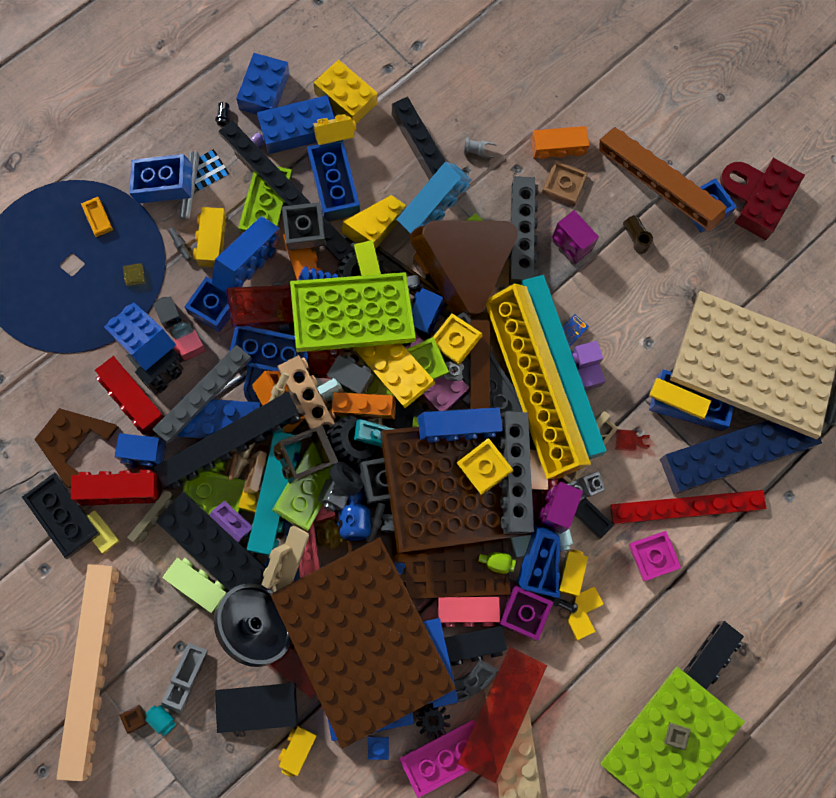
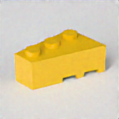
M390 195L343 221L342 234L357 244L373 240L374 248L376 249L399 223L396 219L405 210L406 205Z

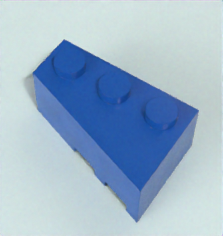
M534 525V532L531 534L517 582L524 590L560 598V537L553 529Z

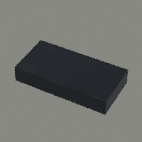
M586 497L578 504L575 516L599 539L614 526Z

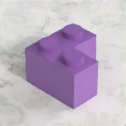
M598 341L575 346L572 355L585 391L602 387L606 381L600 367L603 356Z

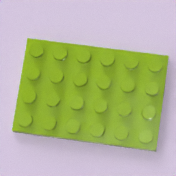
M406 272L290 281L296 352L412 343L416 341Z
M676 666L600 764L640 798H686L745 721ZM669 722L691 729L686 750L664 743Z

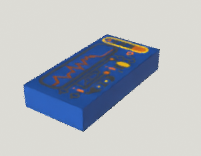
M576 314L563 326L569 347L589 327Z

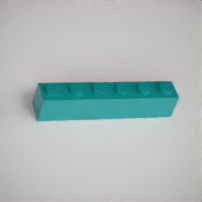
M279 432L273 436L248 542V552L269 556L271 551L279 546V540H276L278 532H282L284 520H281V516L274 513L272 509L286 487L288 479L284 478L282 474L283 467L280 461L275 458L274 446L279 441L295 435ZM302 442L285 447L294 470L297 467V461H294L295 455L300 453Z

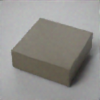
M669 722L664 743L686 750L691 729Z

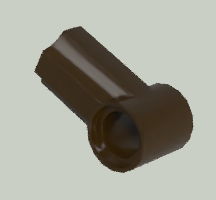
M633 215L623 222V226L634 243V250L643 254L649 250L653 242V236L650 232L646 231L638 215Z

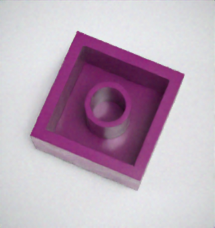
M575 210L557 223L552 235L554 244L560 247L565 252L566 257L575 264L592 252L599 238Z
M562 482L552 486L545 496L547 504L540 510L538 519L541 520L539 525L553 529L560 534L569 530L583 491Z
M515 586L512 588L498 625L530 640L538 641L553 602Z

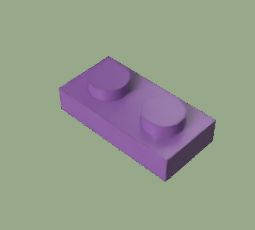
M225 501L213 509L209 515L237 542L241 541L251 532L252 526Z

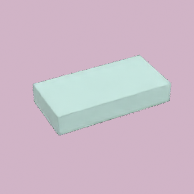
M334 378L317 388L320 395L327 401L333 400V392L346 393L344 387Z

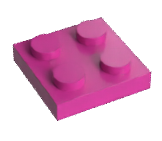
M667 531L628 544L643 582L681 568Z

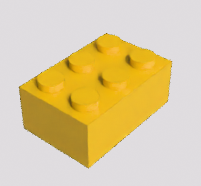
M339 59L313 82L315 94L318 97L327 95L331 108L339 115L346 114L352 121H355V124L378 104V93Z

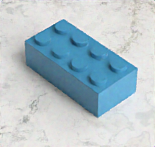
M445 162L396 220L410 233L415 228L424 226L431 221H440L445 216V211L458 201L457 197L468 190L472 179L457 165Z

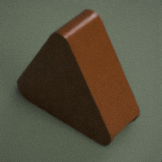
M431 221L424 226L415 228L410 235V241L454 315L458 316L463 312L468 315L480 313L484 309L517 239L518 233L515 225L509 221Z

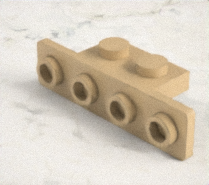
M296 526L290 527L285 544L274 548L269 555L270 562L263 573L262 585L275 592L293 583L309 538V533Z

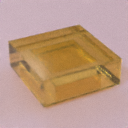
M142 263L123 266L126 286L145 283Z

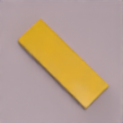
M659 378L655 379L649 397L702 420L705 418L711 400Z

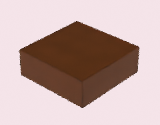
M140 705L119 714L127 734L148 724L145 721L146 718Z

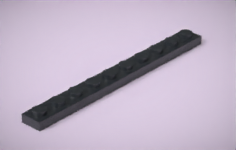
M233 120L219 130V135L286 206L310 203ZM323 216L325 247L341 262L344 256L354 252V248Z

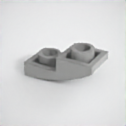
M599 471L566 483L583 491L581 499L605 490Z

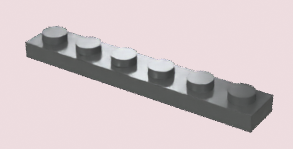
M236 345L153 428V431L169 444L252 360L251 356Z

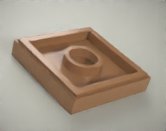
M555 160L541 193L575 206L588 173Z

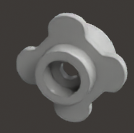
M450 361L446 362L449 374L445 375L444 378L450 381H461L463 379L462 370L464 365L462 363L458 365Z

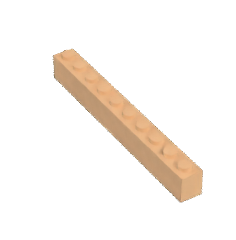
M91 564L87 566L56 780L84 781L92 773L93 764L90 763V759L96 746V742L93 741L94 732L97 731L99 720L96 719L97 710H100L102 698L99 695L100 688H103L105 677L102 676L103 667H106L108 660L105 652L111 637L108 630L109 625H112L113 622L112 604H115L116 601L114 587L119 580V572L113 566Z

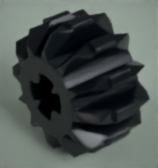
M427 704L428 711L424 707L420 708L424 713L423 716L416 714L418 719H422L421 722L416 723V726L424 725L420 733L423 734L428 730L427 738L430 739L432 732H434L435 738L438 739V731L440 730L445 735L446 731L442 727H450L449 723L444 722V720L450 718V715H442L447 710L445 707L438 711L439 707H435L433 710L432 705ZM430 715L432 717L437 715L438 719L436 721L438 724L436 726L434 724L428 725L430 721L428 717Z

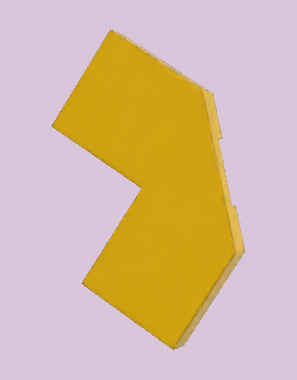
M595 586L581 592L574 599L578 610L576 613L569 615L568 624L576 641L596 632L586 614L604 605Z

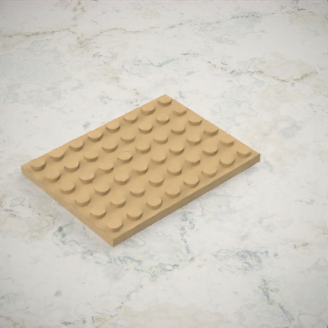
M699 291L670 381L818 439L821 436L836 369V344Z

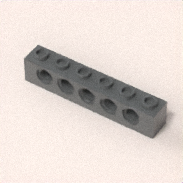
M514 176L511 184L510 222L515 225L518 235L510 252L509 286L514 283L521 285L522 280L537 276V269H534V263L537 262V252H534V246H537V235H534V229H537L538 218H535V212L538 210V201H535V195H538V184H535V177ZM521 196H527L529 199H523ZM525 212L528 216H523L521 213ZM525 229L528 233H522L520 230ZM520 246H525L528 250H521ZM524 263L527 265V268H522L519 264Z
M506 411L501 414L503 431L499 433L498 448L508 464L516 470L517 476L515 477L510 473L499 482L500 488H502L500 506L503 508L501 527L504 529V534H528L534 532L528 412ZM510 429L514 431L515 438L510 435ZM511 449L516 452V457L512 456ZM513 488H515L518 492L517 497H515L512 493ZM514 508L518 510V517L513 513Z

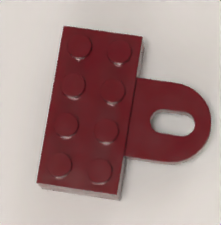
M774 157L763 172L744 162H733L727 165L721 173L720 184L728 195L744 203L734 223L767 240L775 231L805 174ZM730 174H735L744 179L746 185L732 180Z

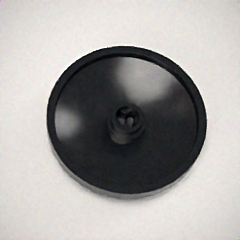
M242 584L234 587L220 599L214 613V630L219 644L232 659L250 667H263L274 663L286 653L292 642L270 595L274 591L259 584Z

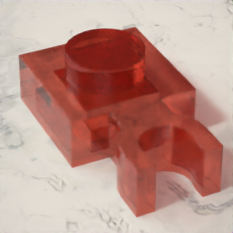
M617 429L615 450L635 451L636 446L648 449L650 445L643 444L642 439H649L650 435L638 437L637 431Z

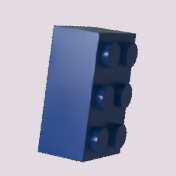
M253 53L236 98L239 110L257 115V112L277 108L290 74L288 62Z
M184 154L131 160L129 194L139 204L191 198L193 164Z

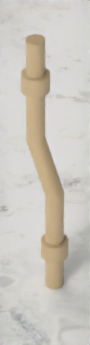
M282 372L278 383L273 386L269 402L284 394V387L290 376L287 372ZM254 444L249 446V450L239 453L233 475L234 478H239L244 466H247Z

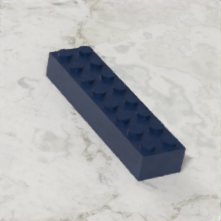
M768 420L665 454L660 458V462L673 495L809 450L822 444L820 437L814 439Z

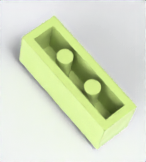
M185 557L183 560L176 558L162 578L214 614L220 599L227 593L225 592L226 587L218 581L215 584L209 580L210 575L202 569L197 572L192 568L194 564Z

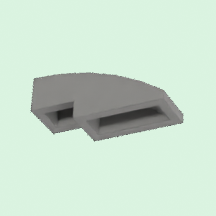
M188 643L161 702L163 708L182 714L208 650Z

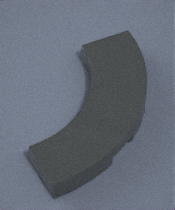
M479 660L474 669L467 675L454 680L458 702L470 699L471 696L484 690L495 678L498 668Z

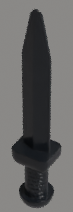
M509 579L511 582L520 586L517 581ZM536 593L553 602L552 606H560L570 611V614H574L578 610L575 602L572 604L561 599V597L557 598Z

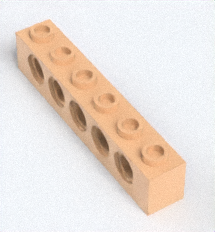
M298 355L278 365L277 368L281 374L282 372H287L290 375L286 385L290 392L296 393L306 414L304 417L309 429L311 430L324 424H328L331 427V425L335 424L336 417L332 410H327L325 406L327 400L318 392L316 388L318 383L314 375H309L307 371L309 365L305 358H300ZM296 372H301L304 375L302 383L294 381L293 376ZM306 389L313 392V398L309 401L303 398V392ZM314 407L322 409V415L319 418H315L312 415Z

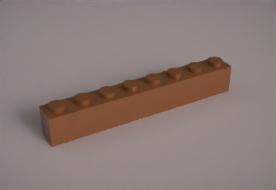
M614 127L600 139L599 151L707 231L712 230L724 219L727 207L723 202L716 200L706 190L698 187L692 180H688L678 170L673 169L664 160L656 157L650 150L642 147L638 141L627 136L624 131Z

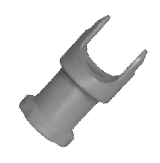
M466 137L463 154L473 153L478 154L479 157L495 158L494 156L485 155L484 146L487 144L497 146V144L483 140L480 142L473 141Z

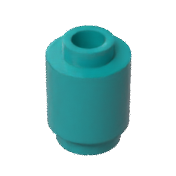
M161 705L158 707L152 706L145 714L147 716L145 721L158 735L162 734L163 737L176 726L174 718Z

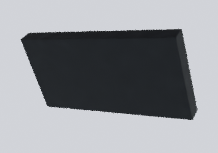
M55 472L22 496L65 559H69L100 535V532L81 506L71 500V492Z
M296 682L215 690L217 733L298 726Z

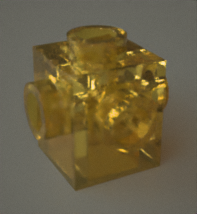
M335 519L325 520L323 524L315 526L317 547L328 546V549L340 547V543L347 541L341 537L339 526Z

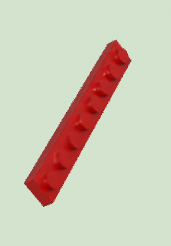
M764 490L610 505L613 524L767 509Z

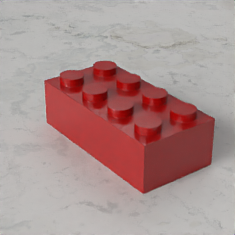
M112 356L94 370L99 375L96 379L120 406V409L128 416L142 435L147 434L149 437H153L156 434L153 428L164 416L119 361Z
M122 470L119 471V474H111L110 471H100L96 475H91V472H79L78 475H72L71 500L81 506L155 503L162 495L161 483L158 476L152 473V470H140V473Z

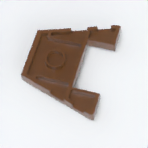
M59 408L34 440L66 486L71 489L72 475H78L79 472L67 464L70 457L92 430L109 441L119 427L110 422Z

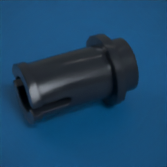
M223 102L218 103V113L215 117L217 125L221 127L230 122L228 118L230 106L226 102L224 109Z

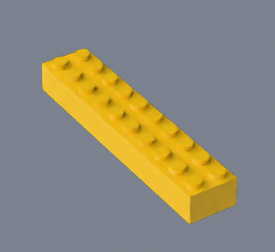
M514 283L488 298L486 307L523 412H528L529 430L546 479H559L587 467L591 463L527 286Z

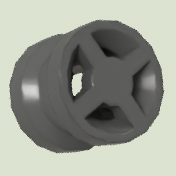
M383 514L382 520L384 525L381 527V531L395 534L392 514Z

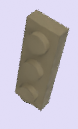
M165 490L127 538L137 545L139 542L142 543L148 537V531L151 527H155L158 524L156 520L174 502L176 497Z

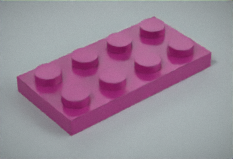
M473 719L399 758L417 798L492 759Z

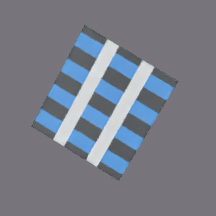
M214 149L199 158L195 182L197 191L230 174Z

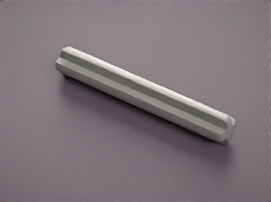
M194 151L189 153L188 158L193 164L191 198L181 199L179 211L181 220H189L200 158L199 153Z

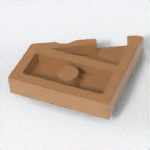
M259 451L249 457L248 464L251 466L245 475L244 493L252 495L261 489L263 482L261 476L262 472L266 469L268 461L266 460L267 453Z

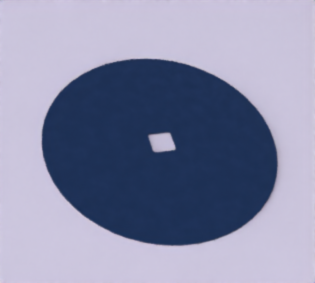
M60 181L44 185L24 194L0 214V327L14 339L35 349L47 352H85L115 341L104 326L111 318L119 315L126 306L134 302L146 314L151 309L164 279V244L159 229L151 215L127 193L113 186L95 181ZM99 197L113 228V231L95 237L81 203ZM70 254H74L85 263L74 276H70L60 267V264Z

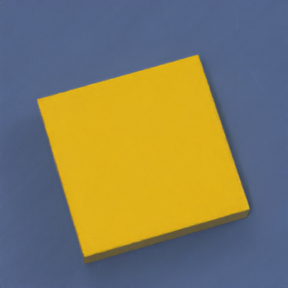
M451 313L433 337L440 353L460 365L482 338L483 334Z
M489 438L457 462L481 495L514 471Z

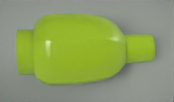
M492 552L488 556L480 554L478 562L486 563L487 567L492 571L507 574L509 571L514 572L516 560H513L509 554Z

